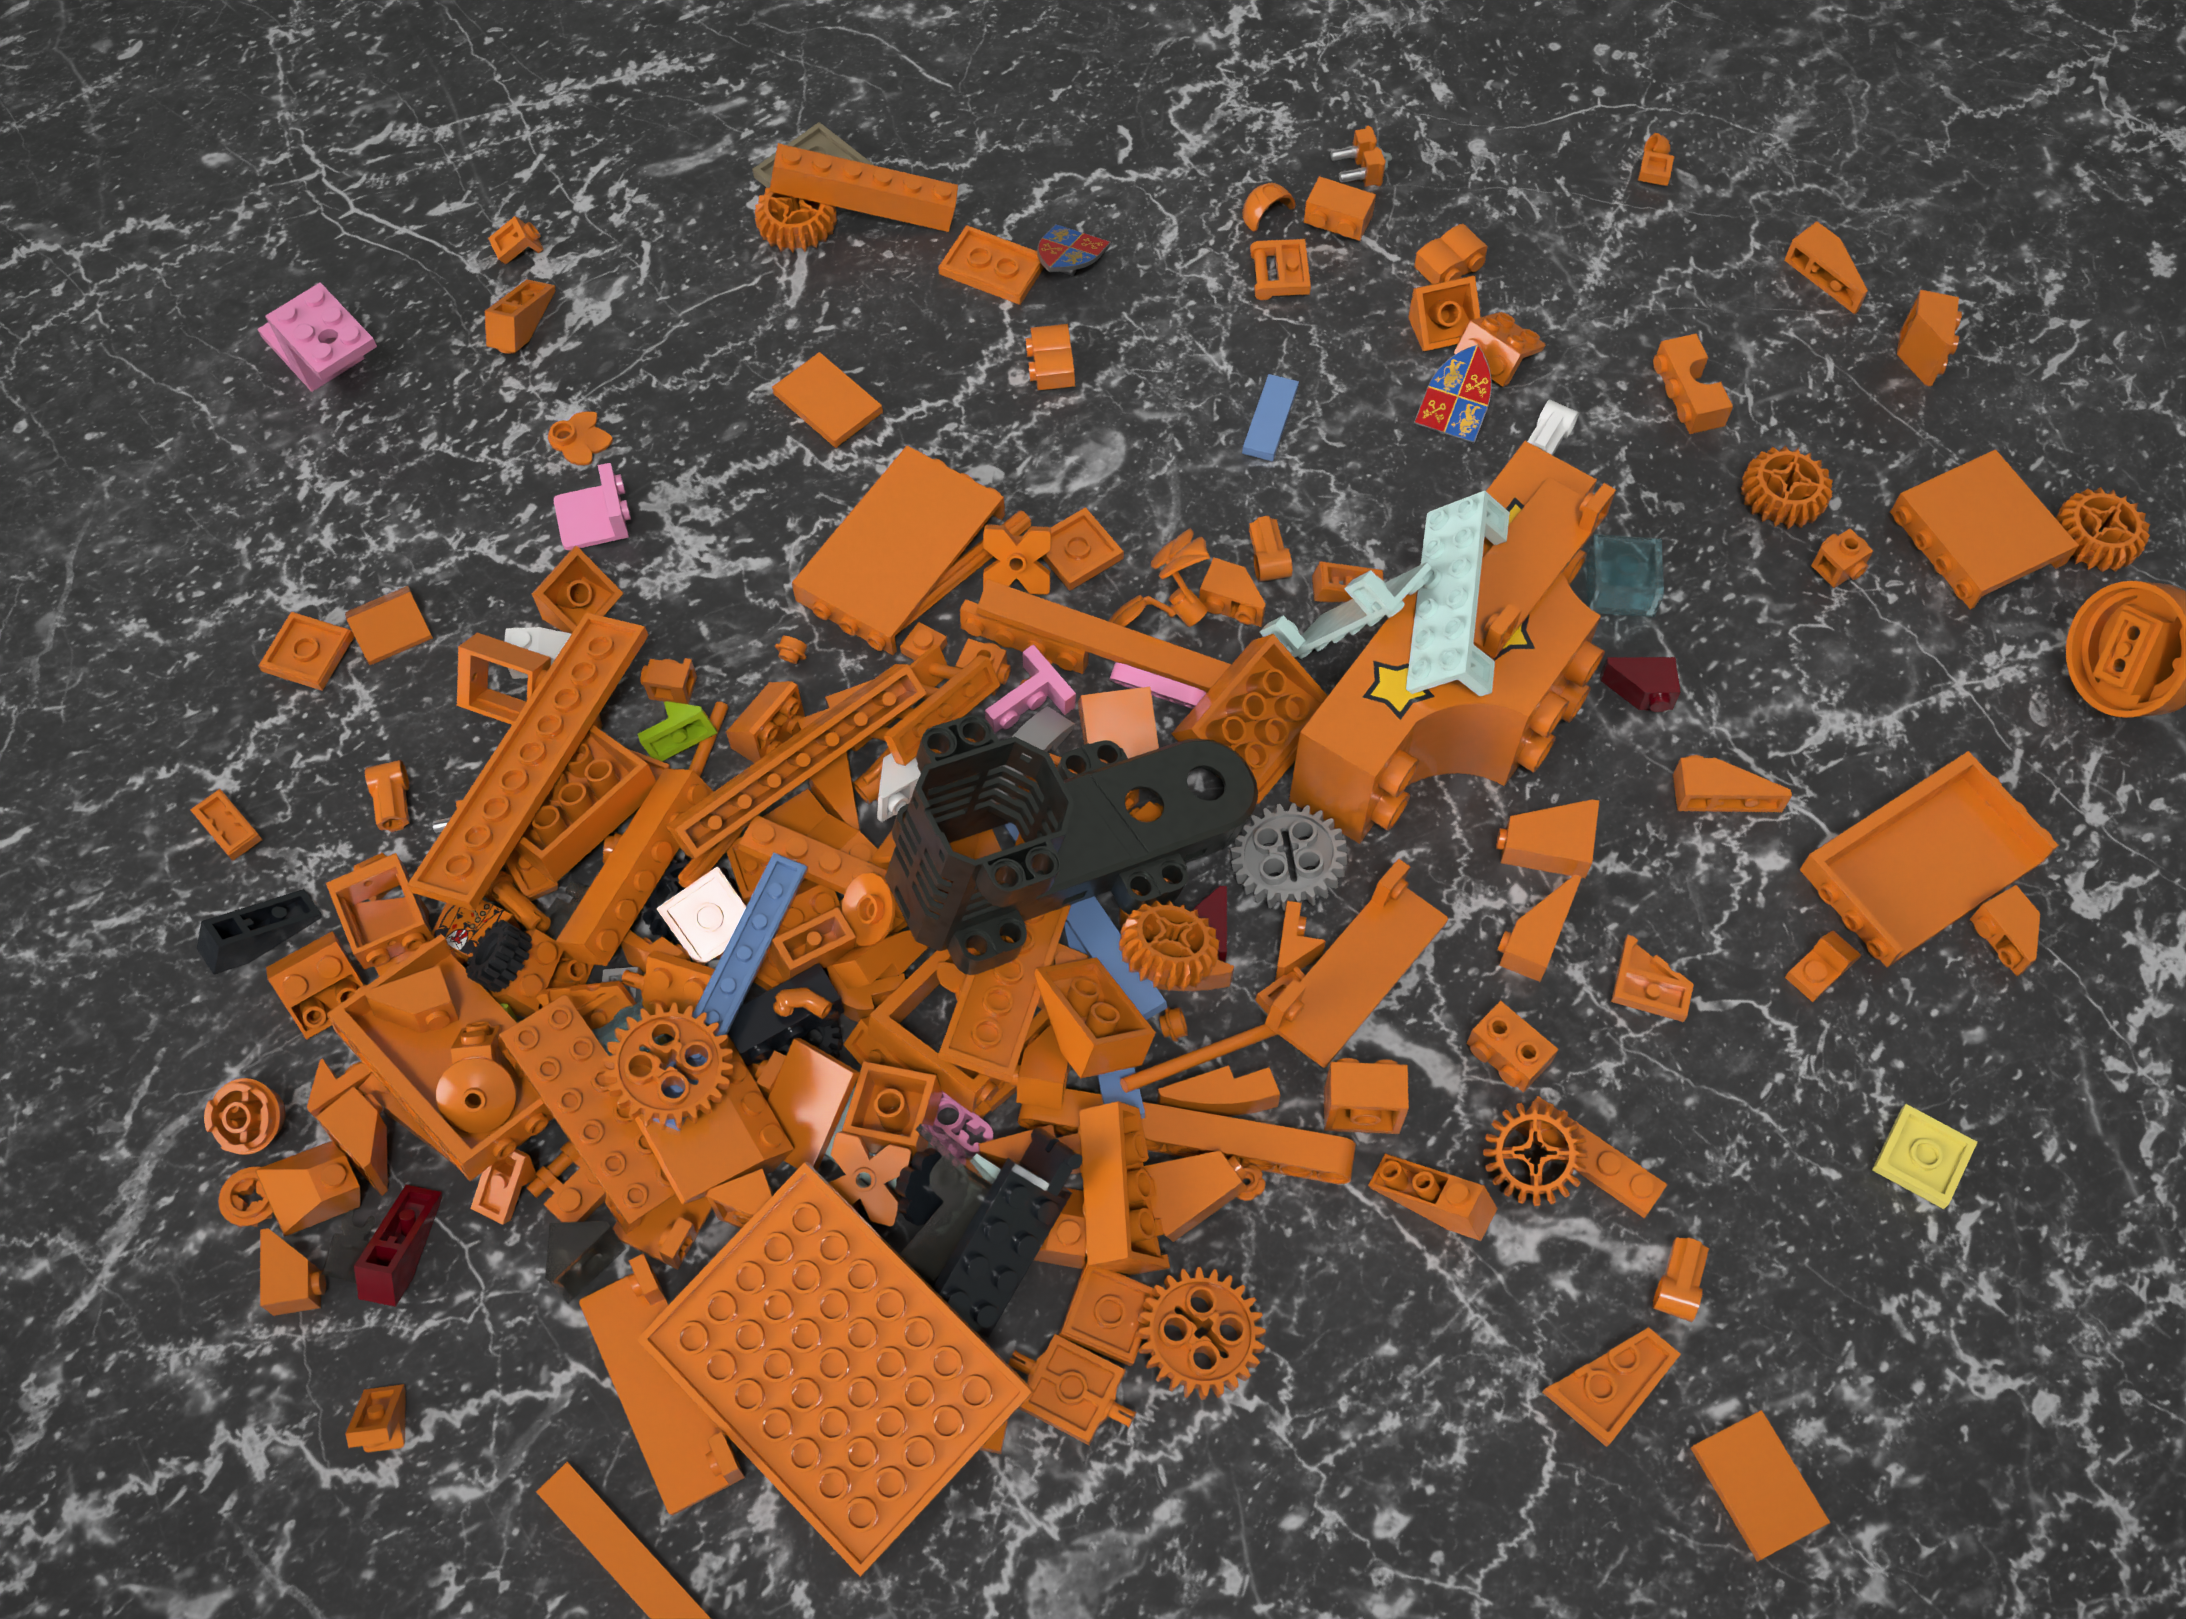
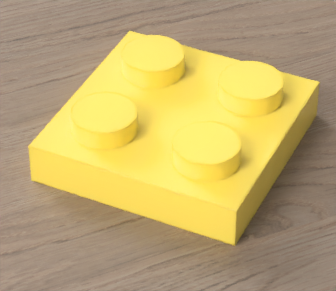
M1905 1104L1898 1114L1872 1171L1945 1209L1954 1195L1977 1145V1141Z

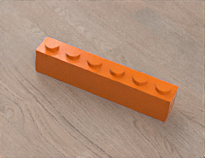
M778 143L769 192L949 232L956 206L958 185Z
M663 770L555 942L577 962L602 966L608 965L680 846L666 825L714 792L694 770Z

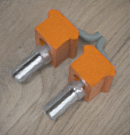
M1366 126L1365 129L1355 130L1353 146L1331 151L1332 161L1354 158L1357 165L1361 164V168L1340 172L1339 180L1341 183L1363 180L1365 187L1382 185L1384 171L1388 168V161L1392 160V156L1376 146L1377 139L1372 127Z

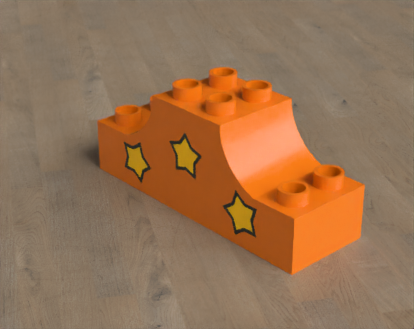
M1524 441L1486 492L1510 512L1509 526L1548 477L1557 480L1585 497L1588 493H1593L1597 479ZM1484 537L1482 558L1493 546V543L1486 537ZM1581 549L1495 658L1485 653L1495 661L1492 693L1484 696H1478L1459 680L1414 694L1406 690L1418 590L1412 595L1407 594L1403 598L1404 607L1385 621L1301 730L1289 801L1295 803L1301 809L1309 805L1311 815L1320 810L1323 811L1324 821L1332 818L1335 829L1341 828L1342 834L1360 844L1375 823L1387 831L1395 825L1410 799V794L1404 791L1405 788L1421 779L1442 774L1459 773L1484 777L1505 786L1519 765L1534 773L1540 767L1555 742L1556 736L1551 733L1560 720L1563 719L1570 723L1585 702L1591 689L1586 684L1593 676L1605 653L1603 649L1591 643L1601 615L1584 604L1569 586L1580 571L1587 553Z

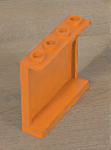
M1996 449L1900 493L1890 511L1896 523L1903 527L1914 541L1915 546L1922 550L1934 565L1935 570L1945 578L1954 589L1956 596L1963 600L1970 610L1975 608L1982 596L2049 564L2055 569L2065 565L2079 546Z

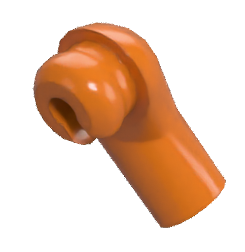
M806 987L781 990L775 996L776 1002L773 1004L775 1013L783 1017L791 1015L793 1008L803 1007L823 1019L832 1008V1002Z

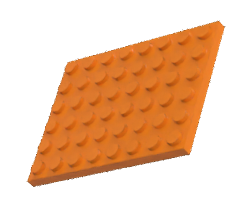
M804 1162L636 1339L860 1577L1034 1392L969 1324L807 1162Z

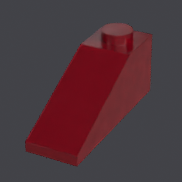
M410 1185L404 1186L354 1265L358 1299L394 1307L397 1306L414 1277L442 1200V1192Z

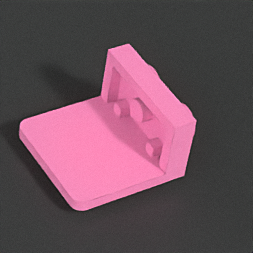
M611 463L598 465L601 486L564 493L554 497L561 542L565 550L570 551L574 546L584 548L629 538L626 520H631L627 501H621L620 497L621 494H625V488L621 474L614 475Z

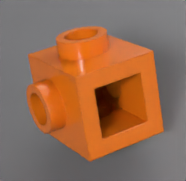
M1849 528L1840 535L1832 534L1822 543L1811 566L1835 588L1849 578L1856 580L1863 575L1869 567L1867 562L1873 550L1863 538L1859 537Z
M968 638L955 667L963 669L979 655L989 657L999 683L1005 685L1011 671V665L1007 664L1006 650L993 643H981ZM998 688L994 690L991 694L996 695Z

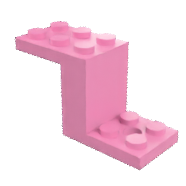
M321 283L267 314L265 317L268 323L257 329L264 341L311 392L364 360L363 355L377 347L373 337Z

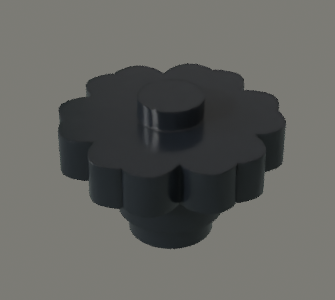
M928 1148L924 1152H917L913 1156L910 1166H906L900 1171V1175L896 1179L895 1190L902 1197L897 1208L903 1214L906 1221L917 1226L924 1225L935 1229L950 1221L952 1210H958L962 1207L968 1186L962 1181L966 1168L960 1162L958 1156L947 1151L941 1152L934 1148Z

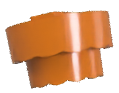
M2123 581L2100 589L2086 600L2076 613L2068 632L2066 662L2069 675L2076 690L2087 703L2105 714L2123 718L2168 714L2186 705L2185 590L2169 584Z

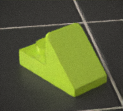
M665 701L664 706L668 719L638 733L641 745L651 758L664 761L717 734V730L700 706Z

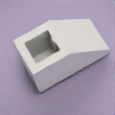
M892 753L883 758L877 819L881 822L893 815H897L902 806L910 803L914 788L921 774L917 767L916 757L906 766L897 764Z

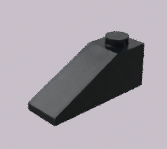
M302 889L201 921L197 950L215 975L252 962L321 919L322 914L307 892Z

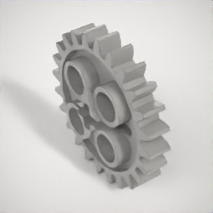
M1295 803L1291 804L1289 811H1284L1281 804H1277V813L1274 814L1267 808H1264V818L1262 819L1252 815V827L1245 825L1242 829L1243 836L1239 835L1235 839L1236 847L1231 848L1233 872H1236L1237 883L1243 884L1246 895L1254 892L1255 902L1257 903L1266 897L1268 908H1272L1279 901L1282 904L1283 911H1285L1287 901L1299 902L1302 908V900L1307 899L1314 906L1316 905L1315 895L1319 894L1324 898H1328L1327 886L1335 889L1338 888L1337 877L1345 876L1343 865H1347V853H1345L1347 852L1346 840H1342L1341 828H1334V820L1332 818L1324 821L1323 811L1321 810L1312 816L1309 805H1306L1302 812H1298ZM1283 831L1288 832L1297 877L1296 882L1290 880L1281 834ZM1303 836L1310 837L1309 839H1306V840H1299V839H1298V838L1303 837ZM1266 843H1274L1272 846H1263ZM1308 866H1314V867H1316V868L1313 869V870H1305V869H1304L1305 867H1308ZM1274 872L1281 873L1276 877L1268 876L1269 874Z

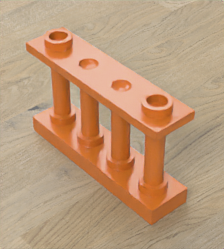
M934 645L909 665L927 693L922 697L926 700L916 708H912V705H910L851 749L858 751L872 738L887 742L895 762L906 766L917 756L922 736L927 729L964 717L1000 686L989 657L979 655L961 669L948 666L940 646ZM942 680H949L940 688H935ZM896 718L902 719L892 728L887 727Z

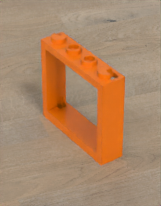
M948 949L943 951L937 950L870 1014L868 1035L885 1046L915 1071L936 1075L941 1090L972 1113L982 1102L984 1103L987 1099L989 1101L992 1100L998 1090V1085L1002 1081L981 1073L972 1079L952 1063L937 1059L939 1053L899 1024L940 984L937 979L938 962L954 964ZM1040 995L1037 1004L1042 1010L1032 1019L1017 1064H1021L1024 1049L1051 1025L1042 995Z

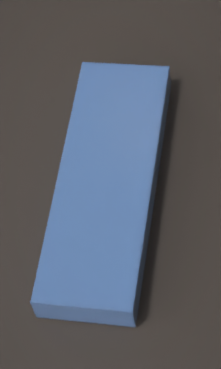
M1268 374L1243 445L1242 454L1269 461L1274 460L1298 390L1299 381Z

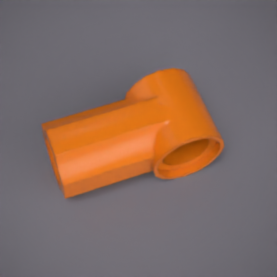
M1263 516L1249 523V533L1254 549V569L1258 582L1292 577L1291 555L1289 549L1283 546L1277 519Z
M398 760L366 767L365 778L369 792L373 797L377 827L379 830H388L390 832L404 829V826L410 822L406 799V790H409V779L403 761Z
M1675 1238L1665 1275H1662L1654 1295L1653 1309L1693 1322L1702 1298L1703 1290L1699 1286L1709 1248L1705 1247L1702 1242L1692 1238Z

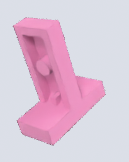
M1034 644L1023 651V668L1029 673L1031 678L985 710V719L991 725L994 733L1002 728L1008 729L1019 720L1021 714L1028 709L1035 710L1045 702L1047 696L1064 715L1075 708L1076 693Z

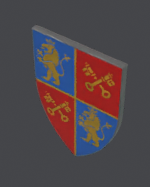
M1055 224L1039 241L1037 254L1040 262L1049 272H1062L1074 276L1077 269L1084 268L1097 261L1111 246V242Z
M1478 344L1458 352L1436 371L1426 389L1414 424L1473 444L1475 443L1489 406L1492 390L1488 362Z

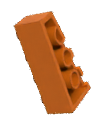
M1117 1101L1079 1110L1080 1125L1078 1127V1134L1081 1140L1083 1159L1080 1172L1084 1188L1082 1210L1086 1224L1085 1253L1088 1266L1128 1275L1169 1269L1168 1254L1161 1255L1157 1237L1164 1235L1161 1219L1154 1220L1150 1201L1151 1196L1156 1195L1154 1181L1151 1180L1147 1171L1144 1170L1143 1162H1146L1149 1156L1139 1108Z

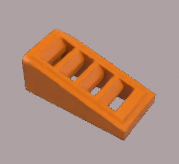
M1320 561L1312 575L1314 601L1347 602L1353 598L1344 588L1353 579L1372 570L1376 576L1384 581L1383 570Z

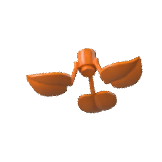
M1189 528L1176 539L1167 543L1151 561L1153 569H1157L1166 563V566L1159 573V577L1165 579L1173 575L1180 587L1169 597L1170 607L1150 596L1143 598L1141 595H1138L1122 605L1108 622L1125 627L1140 615L1146 605H1154L1165 611L1171 618L1177 614L1187 627H1191L1205 616L1208 609L1192 590L1188 589L1178 571L1200 561L1210 559L1205 539L1198 537L1191 542L1194 532Z

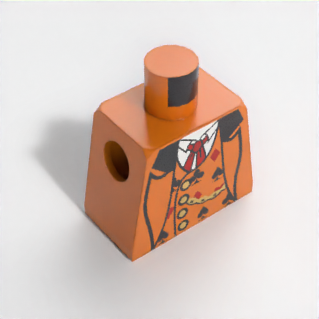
M481 900L475 911L446 903L432 933L434 938L442 934L447 940L451 954L461 964L469 966L467 961L468 958L473 956L471 953L473 947L478 946V939L480 936H485V930L488 927L492 928L493 923L504 920L520 930L521 928L513 914Z

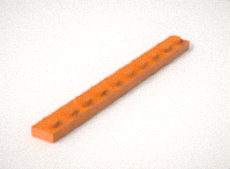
M757 815L753 817L739 842L740 851L763 861L769 862L774 852L808 866L804 878L843 895L852 880L862 873H877L884 878L887 870ZM896 902L895 917L906 921ZM1058 943L1051 965L1085 960L1089 956Z

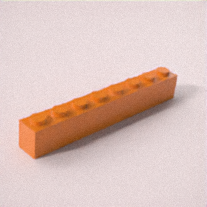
M894 664L667 824V829L685 855L696 859L927 694L908 664Z

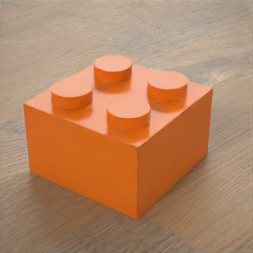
M1343 1058L1337 1060V1062H1331L1324 1086V1131L1400 1134L1409 1109L1408 1065H1399L1393 1060L1360 1063L1357 1059Z
M863 1061L842 1131L861 1136L869 1153L878 1154L891 1143L909 1147L913 1150L912 1161L913 1156L917 1152H924L928 1146L943 1094L937 1076Z

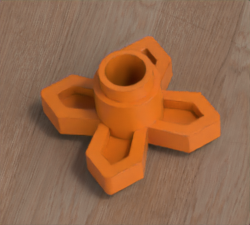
M986 525L983 532V548L998 560L984 569L983 589L987 579L1009 587L1017 578L1029 594H1049L1051 571L1037 560L1051 549V528L1031 526L1023 536L1013 537L1005 525Z
M840 1131L835 1135L831 1156L845 1175L828 1183L850 1205L861 1199L871 1222L893 1226L898 1217L899 1211L897 1207L899 1199L887 1183L899 1177L900 1171L904 1167L910 1166L913 1150L909 1147L891 1143L875 1156H870L861 1136ZM865 1172L870 1175V1185L863 1183L860 1173Z

